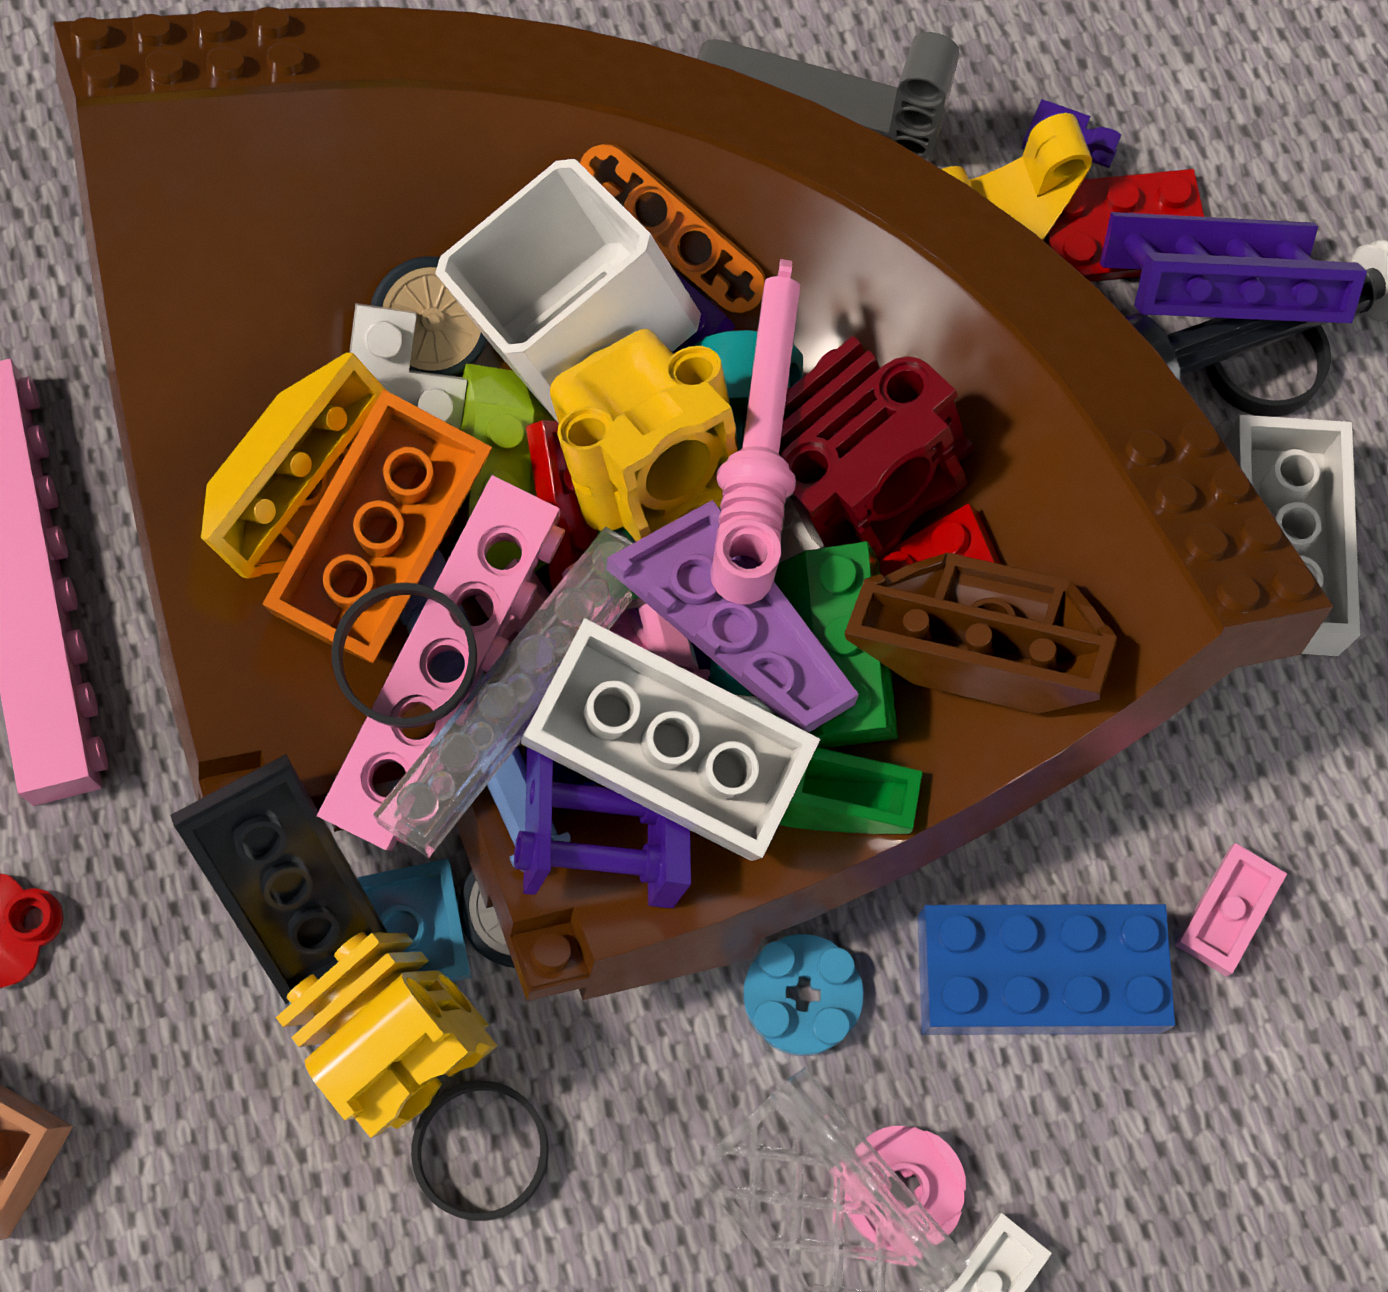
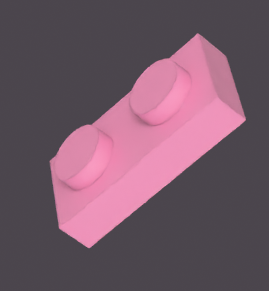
M1234 843L1227 850L1175 946L1226 977L1233 974L1287 873Z

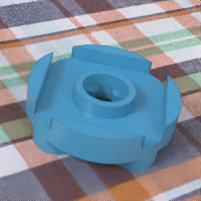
M809 934L786 936L778 941L767 944L750 965L743 988L744 1009L756 1033L774 1049L794 1056L821 1054L841 1043L857 1023L863 1004L861 977L854 966V960L851 955L844 949L838 948L831 941ZM800 978L810 980V988L819 991L821 998L820 1001L810 1002L807 1011L804 1012L796 1010L795 1000L786 998V989L796 987Z

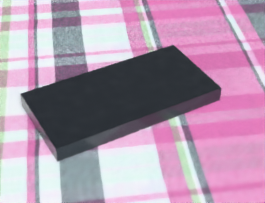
M287 754L170 815L175 829L285 1004L290 1002L286 998L289 992L301 981L312 974L319 980L338 963V960L334 957L335 952L353 936L360 932H364L367 936L378 932L389 933L325 820L317 816L319 810Z

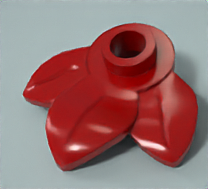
M0 874V989L13 986L30 975L36 967L41 947L55 939L62 928L64 920L62 906L55 896L37 888L24 890L14 878L7 874ZM32 909H41L43 913L42 923L35 929H26L24 925L25 915Z

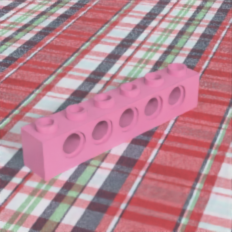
M491 475L433 588L450 598L458 607H460L465 599L475 595L486 597L494 606L493 614L486 623L480 626H470L475 637L478 658L475 678L471 688L462 702L448 715L436 721L433 732L421 740L409 739L404 735L402 728L388 726L367 717L317 814L318 817L387 851H392L397 841L405 845L408 844L424 810L415 807L426 783L436 788L451 760L452 753L444 750V747L454 727L465 731L481 700L480 696L472 692L483 670L492 675L495 673L509 645V641L502 638L501 635L511 615L522 619L537 589V585L529 582L539 560L549 564L564 537L565 530L557 526L560 520V508ZM500 541L513 542L522 551L520 561L516 566L508 570H499L492 567L486 560L487 552L492 545ZM431 599L427 600L371 710L385 716L403 718L408 710L416 706H425L432 710L437 709L448 701L459 688L468 665V642L462 625L447 608ZM443 651H455L462 655L465 660V668L462 675L457 680L449 683H442L433 679L430 673V665L433 658ZM397 762L406 771V785L396 796L381 797L373 786L374 773L384 763Z

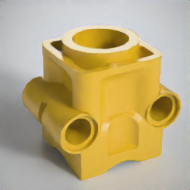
M640 329L611 346L594 352L582 362L562 372L554 379L550 386V397L559 423L557 435L586 524L600 531H612L624 526L637 542L712 500L717 507H721L723 489L718 485L717 471L723 463L727 462L730 455L738 451L739 444L732 408L729 405L722 362L715 351L708 347L691 346L673 354L653 331Z

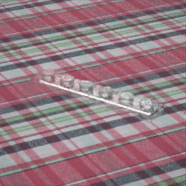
M606 526L373 813L378 825L429 858L522 741L584 618L609 630L636 595L606 570L607 557L633 544V542Z

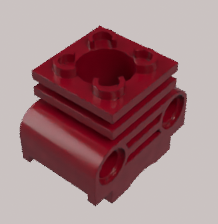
M851 336L837 349L835 348L825 353L819 359L815 368L791 388H787L779 455L789 464V470L795 475V490L789 497L811 539L820 548L868 542L880 559L900 542L905 531L919 516L934 507L945 504L968 484L960 462L971 454L975 448L973 443L965 437L954 400L958 397L957 390L925 361L909 356L895 358L880 368L877 358L869 350L864 353L861 342L854 336Z

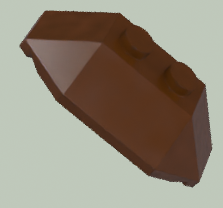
M944 553L906 565L884 577L882 574H878L864 579L844 633L847 641L880 661L912 684L1035 714L1099 700L1117 645L1115 633L1108 625L1103 623L1093 606L1070 579L952 553Z

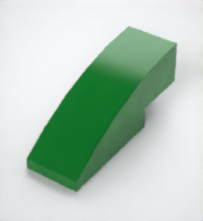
M816 747L779 825L845 833L911 834L922 771Z

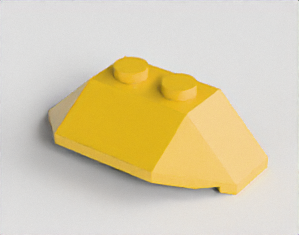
M346 352L280 392L207 483L201 539L243 578L249 579L263 574L281 572L383 389L386 390L354 353Z

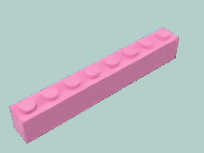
M10 358L0 361V695L17 792L31 805L36 806L102 789L99 772L108 770V758L101 737L92 736L89 717L98 715V706L91 684L89 682L82 683L79 664L88 662V653L81 631L79 629L72 630L69 612L78 609V601L71 579L69 577H62L59 560L68 558V548L61 527L59 525L53 527L50 509L59 506L58 495L51 476H43L40 459L49 457V448L42 427L40 425L34 426L31 410L40 408L39 396L32 377H23Z

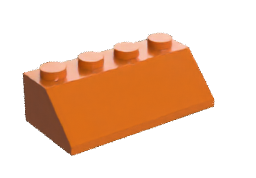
M383 389L266 596L263 606L274 616L332 645L334 634L341 618L348 608L361 596L388 584H419L488 459L492 447ZM412 595L386 598L365 610L352 625L345 641L344 651L375 664Z

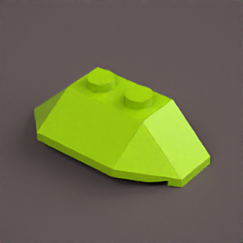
M467 363L465 365L463 377L467 380L460 430L492 447V451L460 508V515L457 516L453 523L451 553L491 475L537 497L526 426L541 420H556L513 370ZM500 541L490 547L486 560L492 567L503 570L514 558L520 560L522 551L513 542ZM539 560L534 572L538 571L546 562Z

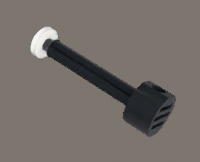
M1381 239L1371 244L1359 246L1352 254L1350 262H1358L1367 270L1355 313H1366L1369 318L1382 323L1388 321V241ZM1140 313L1125 317L1159 353L1180 382V376L1329 323L1213 318L1166 335L1164 330L1151 317L1141 315Z

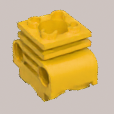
M360 932L353 936L335 952L334 957L338 960V963L319 980L312 974L295 986L286 997L291 1004L275 1017L282 1027L305 1025L291 1037L298 1047L321 1044L304 1060L309 1075L344 1121L355 1118L370 1138L381 1135L389 1126L399 1129L408 1125L429 1106L433 1096L442 1085L437 1076L447 1074L448 1077H451L466 1068L473 1067L498 1046L485 1031L489 1024L452 980L438 970L418 971L429 960L421 951L403 952L413 943L407 933L378 932L367 936L364 932Z

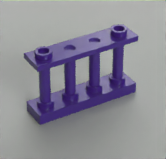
M1111 212L1100 261L1103 268L1142 269L1134 306L1141 315L1353 323L1367 270L1358 262L1312 260L1310 256L1319 227L1314 222Z
M543 637L533 659H525L522 664L519 694L520 696L528 697V726L558 670L555 669V639ZM527 747L525 831H519L514 851L515 869L524 870L523 894L536 895L549 874L551 867L639 875L641 882L648 883V906L673 908L691 885L690 830L607 787L553 782V760ZM552 807L637 816L641 823L648 824V844H645L643 849L640 850L551 840Z

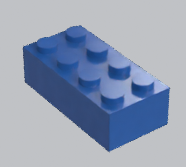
M1166 904L925 905L917 916L922 1035L1161 1034L1175 1026Z

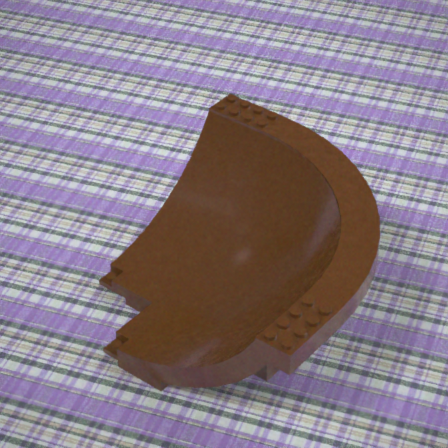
M262 7L250 11L218 12L205 10L197 14L163 16L142 14L137 17L111 19L83 17L75 21L53 22L56 79L71 130L81 209L110 390L148 589L160 639V665L197 801L287 754L315 805L320 810L368 717L351 704L340 689L332 666V645L274 616L263 606V602L279 573L263 574L249 579L243 578L201 539L207 483L280 392L346 352H350L355 304L371 305L376 288L393 268L413 258L424 256L440 257L555 161L576 159L580 163L583 155L589 149L605 143L616 144L630 153L753 259L764 271L766 279L778 276L780 259L792 261L790 278L800 284L793 344L803 354V377L815 368L817 362L825 353L832 349H837L851 336H854L861 342L864 353L869 350L877 358L880 368L895 358L905 356L916 357L928 363L957 390L958 397L954 400L965 437L973 443L975 448L971 454L960 462L968 484L945 504L934 507L919 516L905 531L899 543L969 503L979 512L1002 565L1070 579L1093 606L1103 623L1108 625L1117 636V645L1100 699L1039 714L915 685L891 670L898 739L822 749L922 771L911 834L845 833L778 825L763 858L750 861L690 830L691 885L673 908L648 906V883L641 882L639 875L551 867L549 874L536 895L523 894L524 872L516 870L512 866L509 857L514 855L515 846L463 731L454 727L444 747V750L452 753L448 767L436 788L426 783L415 807L424 810L423 814L452 809L485 907H494L527 1001L579 989L582 1000H587L754 959L764 937L815 918L920 869L1003 825L1088 774L1174 716L1235 668L1301 655L1334 607L1208 418L1159 353L1096 286L1035 233L964 182L892 139L814 101L735 70L650 44L560 24L475 12L399 7L284 9ZM612 156L604 161L596 157L593 165L598 170L595 179L601 185L607 181H612L618 185L623 192L617 195L615 199L623 206L628 194L638 185L642 184L643 179L635 173L632 182L626 183L615 172L616 166L619 163L616 157ZM646 192L638 198L635 212L642 223L648 226L660 225L667 216L668 208L666 201L659 194ZM693 230L683 235L680 240L679 249L686 261L700 264L709 259L712 253V244L706 234ZM723 250L717 264L704 273L703 276L713 283L716 274L719 272L731 284L726 292L729 297L735 300L743 294L750 299L755 294L749 287L753 276L747 271L736 276L725 268L724 265L733 257ZM669 262L671 267L692 287H694L699 293H701L707 300H709L710 302L713 300L708 294H706L701 288H699L694 282H692L687 276H685L680 270H678L673 264ZM762 299L752 310L743 313L730 312L723 308L737 331L748 330L758 332ZM487 341L481 355L473 363L474 365L512 370L489 341ZM461 372V373H459V374H457V375H455V376H456V377H463V372ZM453 524L450 534L438 547L446 563L451 555ZM546 563L535 574L553 599L548 563ZM477 595L468 597L461 603L471 626H480L489 620L475 599ZM554 608L545 618L558 629ZM400 619L375 664L346 651L343 652V666L347 682L355 696L369 709H372L409 637L407 626L403 625ZM521 640L518 644L509 643L493 675L486 671L483 673L527 766V746L521 744V741L528 728V697L520 696L519 680L523 661L525 659L532 660L533 658L527 651L523 640ZM561 662L557 666L555 665V669L559 668ZM416 706L408 710L403 718L424 715L433 710L425 706ZM436 721L420 727L402 728V731L409 739L421 740L433 732ZM553 760V782L605 787ZM397 762L382 764L373 776L374 789L381 797L386 798L398 795L404 789L407 781L404 767ZM552 807V822L558 835L568 832L573 843L640 850L643 849L645 844H648V824L641 823L637 816ZM332 824L334 832L344 830Z

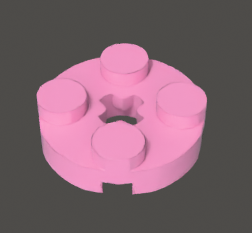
M889 1126L869 1135L851 1153L842 1175L843 1204L847 1216L855 1229L869 1242L890 1252H918L937 1245L957 1226L964 1204L966 1176L954 1150L938 1135L916 1127ZM898 1171L903 1178L914 1175L919 1181L920 1185L913 1191L917 1201L911 1207H908L903 1200L893 1202L888 1196L887 1192L893 1187L889 1177L894 1172Z

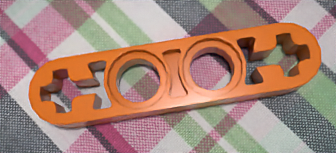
M605 143L592 147L583 155L580 164L594 178L598 173L597 168L593 165L595 158L597 157L604 161L614 156L619 161L615 172L626 183L632 182L635 173L643 179V183L628 194L623 207L652 235L666 259L720 306L730 312L743 313L752 310L760 303L766 280L764 271L760 266L630 153L616 144ZM612 181L602 184L614 198L623 192ZM643 193H657L666 201L668 208L667 216L660 225L648 226L638 219L635 205ZM695 230L701 231L708 236L712 244V253L707 261L693 264L683 258L679 247L680 240L685 233ZM723 250L733 257L724 265L725 268L736 276L741 275L744 271L749 272L753 276L749 287L755 294L750 299L743 294L735 300L729 297L726 292L731 284L719 272L716 274L713 283L703 276L704 273L717 264Z

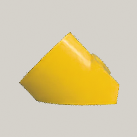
M1062 113L1050 116L1039 122L1030 132L1022 157L1003 167L970 180L963 167L950 166L942 168V170L970 186L1044 240L1092 166V157L1077 118L1073 114Z

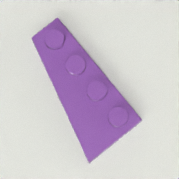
M713 500L607 557V571L784 721L809 733L855 705L859 694L774 581L770 591L764 598L752 604H736L725 600L717 593L711 582V567L721 511ZM748 556L731 558L737 566L745 569L759 567V564Z

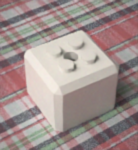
M576 159L555 161L441 255L435 273L493 348L557 422L558 419L550 397V386L554 379L562 372L582 362L594 352L609 347L640 329L653 331L671 351H674L697 332L701 316L697 306L652 235Z

